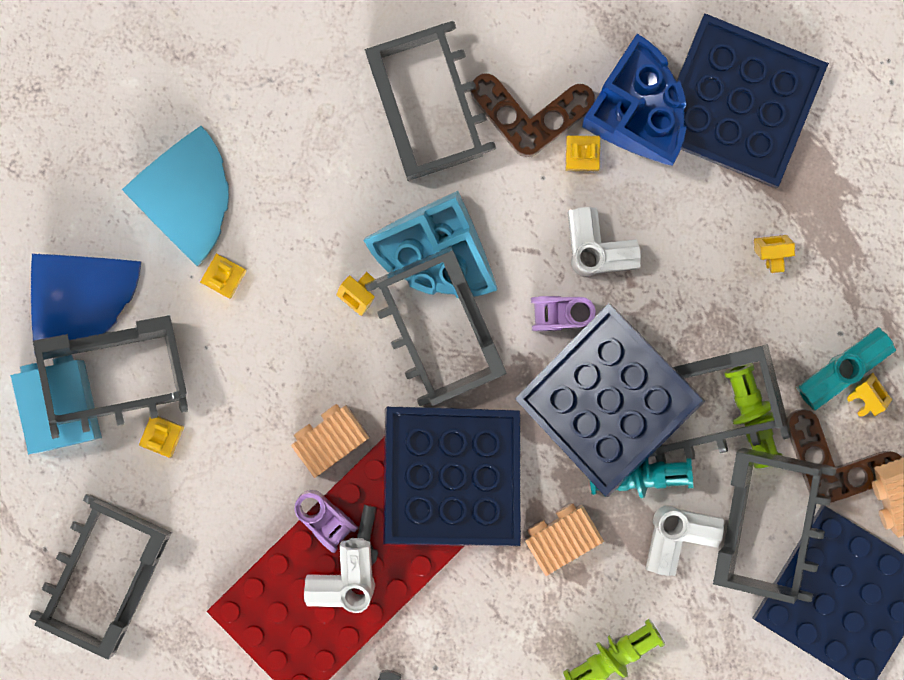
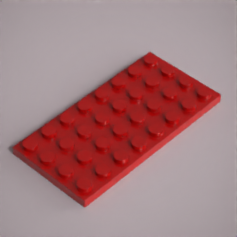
M385 436L324 495L358 527L355 532L351 531L342 541L357 538L364 505L377 507L370 542L373 548L378 549L379 552L377 560L372 565L375 589L366 610L353 613L347 611L344 607L306 605V602H304V588L307 575H341L340 543L337 545L338 550L335 553L331 552L299 520L206 611L273 680H329L464 547L451 545L383 544ZM317 502L306 514H317L320 511L319 502ZM338 525L330 535H333L341 525ZM351 588V590L356 594H364V592L358 588Z

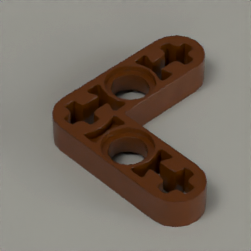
M486 73L477 76L473 80L476 89L471 91V96L514 151L523 157H532L539 153L584 117L595 102V95L589 86L575 84L530 119L494 75ZM482 82L486 86L490 83L494 85L492 94L497 100L501 95L505 98L499 101L492 110L487 107L492 105V100L488 95H478L480 91L479 84ZM576 92L579 96L584 93L587 95L585 100L586 107L583 108L580 104L575 106L570 111V114L574 117L570 119L567 111L558 104L563 102L566 108L574 99L573 93ZM503 107H511L516 113V120L511 124H502L497 118L498 111ZM549 112L559 113L563 118L562 126L555 130L549 129L544 123L545 115ZM521 121H524L526 124L521 127L522 132L527 137L532 134L535 136L533 149H530L528 146L520 147L522 138L517 131L513 136L508 133L516 129Z
M806 409L795 410L790 413L787 421L791 433L790 440L797 459L806 461V451L810 447L815 446L821 450L823 456L819 464L835 467L816 414ZM800 415L803 419L810 420L811 424L806 427L809 437L816 435L817 441H808L800 446L799 440L806 439L802 430L795 429L794 424L799 422L798 417ZM882 451L835 467L837 468L836 474L839 473L840 482L846 490L842 492V487L840 486L830 488L828 490L829 496H827L831 498L830 503L873 489V472L867 463L871 462V467L875 468L885 464L884 458H887L888 461L900 460L902 456L895 452ZM858 467L865 473V480L862 485L854 487L848 481V473L851 469ZM802 473L810 494L813 475ZM822 474L821 480L824 479L827 483L839 481L836 475Z

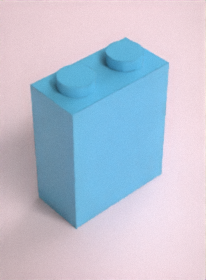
M73 355L52 359L54 365L47 366L45 369L54 414L64 415L94 409L95 405L84 360H74ZM37 363L21 366V373L10 375L28 455L102 438L98 418L96 417L88 419L89 432L83 433L81 421L57 425L59 438L52 439Z

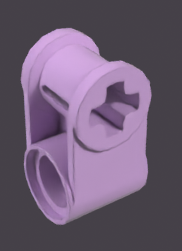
M531 297V303L534 304L535 325L532 326V331H559L562 329L584 328L595 318V306L591 300L585 297ZM580 303L588 307L590 314L586 321L577 322L571 317L570 311L575 304ZM545 306L548 307L547 322L545 321Z
M317 490L303 492L295 503L294 509L298 519L333 553L338 550L337 545L351 531L355 532L358 529L356 524L343 511L335 507ZM306 498L316 499L320 504V511L315 515L306 514L302 510V501ZM338 525H341L333 535H330Z

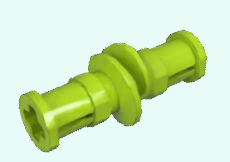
M753 363L733 367L724 372L725 377L730 378L735 394L734 400L741 413L740 416L732 421L736 425L744 424L745 426L774 420L773 413L769 412L771 410L770 402L762 401L760 389L757 388L752 373L755 369ZM772 429L758 431L761 445L756 446L752 445L750 434H746L752 450L782 456V453L777 451ZM754 463L755 468L769 467L767 465Z
M648 619L645 621L646 625L630 635L623 636L617 643L609 635L607 637L609 648H605L599 642L595 643L600 652L599 654H594L587 658L586 662L571 671L566 669L563 671L566 680H606L614 672L625 678L628 676L626 667L628 663L637 661L641 658V655L658 645L663 647L665 642L655 625Z

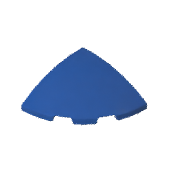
M638 33L636 34L604 83L599 96L584 117L582 128L627 151L673 166L680 153L686 133V126H684L686 100L681 82L675 80L668 68L667 58L658 48Z
M32 254L31 320L33 341L68 334V339L72 340L106 333L117 322V317L125 305L133 298L140 276L141 261Z

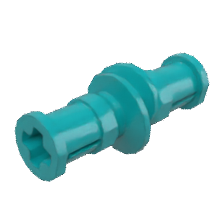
M647 458L616 490L628 491L629 489H636L639 497L645 498L647 488L663 489L667 486L688 485V489L694 488L691 458H686V462H655L653 464H649ZM590 481L591 494L596 495L597 491L600 490Z

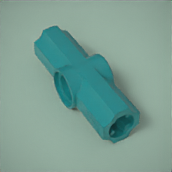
M880 327L875 328L842 354L833 357L826 366L797 386L799 395L812 410L816 411L849 385L860 381L865 373L896 351L894 343ZM843 360H848L853 366V372L848 378H844L840 373L839 367Z

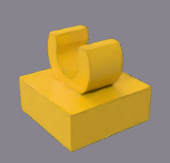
M566 136L565 171H599L600 136Z
M788 235L754 238V251L761 260H766V268H770V273L784 272V257L795 256V243Z
M216 253L200 283L231 299L247 270Z
M366 272L357 282L349 275L340 285L336 296L362 316L375 298L370 291H367L365 284L375 280V278Z
M874 373L861 379L856 388L847 397L849 402L855 398H861L865 402V406L857 412L858 416H865L870 411L876 416L885 411L892 401Z
M160 416L153 419L150 417L139 446L172 458L184 426Z

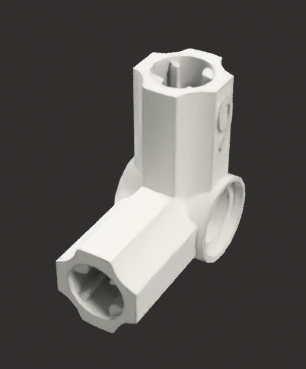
M583 207L567 212L573 255L571 265L577 274L588 277L597 273L640 269L641 255L637 240L601 243L597 208ZM582 252H590L595 256L596 265L594 267L583 265L580 259Z
M673 506L659 508L653 517L654 530L645 569L660 575L675 576L682 542L687 541L718 548L723 537L724 519L679 510ZM671 515H676L678 517L677 526L670 531L664 530L663 523L665 519Z
M351 538L350 540L342 541L340 543L341 575H307L304 588V602H306V605L344 607V609L353 613L366 610L375 589V581L372 577L371 542L364 540V538ZM351 588H358L362 590L364 594H356L351 590Z

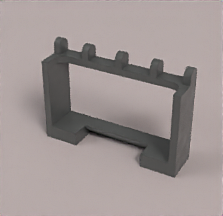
M454 21L365 49L407 181L483 157L484 153L496 149L494 142L481 145L475 125L487 119L485 113L475 116L471 115L464 94L476 89L475 82L472 81L461 85L454 61L463 59L466 55L464 50L451 53L445 33L456 29ZM439 40L474 148L417 166L382 58Z
M451 246L365 284L367 291L375 290L378 287L381 289L388 307L378 311L377 314L380 319L393 315L402 337L392 341L391 345L393 349L406 345L416 366L405 372L406 378L411 379L420 375L428 394L417 399L419 406L431 403L432 406L507 374ZM443 262L489 367L434 390L388 286Z
M170 315L136 321V328L72 340H69L68 334L33 341L52 439L59 438L57 425L81 421L83 433L89 432L88 419L115 414L117 426L124 425L122 412L148 407L151 419L158 418L156 405L179 401L181 413L188 412L187 392ZM165 337L176 392L64 415L54 414L44 360Z
M768 344L673 368L685 379L759 361L774 420L661 445L650 457L655 456L656 462L666 463L665 452L684 448L686 458L693 460L695 459L693 446L714 441L717 442L719 452L725 453L728 452L727 438L750 434L753 446L761 445L758 431L772 428H780L783 439L791 438Z
M741 448L737 451L731 486H735L724 547L718 552L713 584L792 604L797 599L811 602L813 594L800 590L804 570L817 572L819 566L817 563L806 561L810 537L824 539L825 534L823 530L812 528L816 504L830 506L831 502L830 497L818 495L822 474L835 476L837 468L747 448ZM754 463L813 475L792 588L734 574Z
M86 494L83 501L90 504L89 508L92 509L85 525L75 521L72 522L70 528L81 533L71 556L59 552L56 557L57 560L65 563L66 567L57 586L45 582L42 587L43 591L52 595L44 613L31 610L29 617L36 621L34 626L109 660L116 654L172 532L92 495ZM100 513L151 536L139 560L141 561L140 566L114 621L110 623L102 641L52 618Z

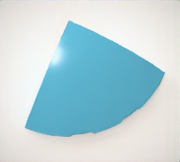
M202 126L169 148L122 189L196 266L201 264L215 246L221 234L220 227L223 222L224 213L228 210L229 184L225 178L222 156L216 144Z
M459 191L438 199L396 220L363 240L377 262L389 273L451 246L473 297L485 295L498 289L485 251ZM443 262L405 278L409 286L430 295H434L436 292L454 294L456 298H459Z

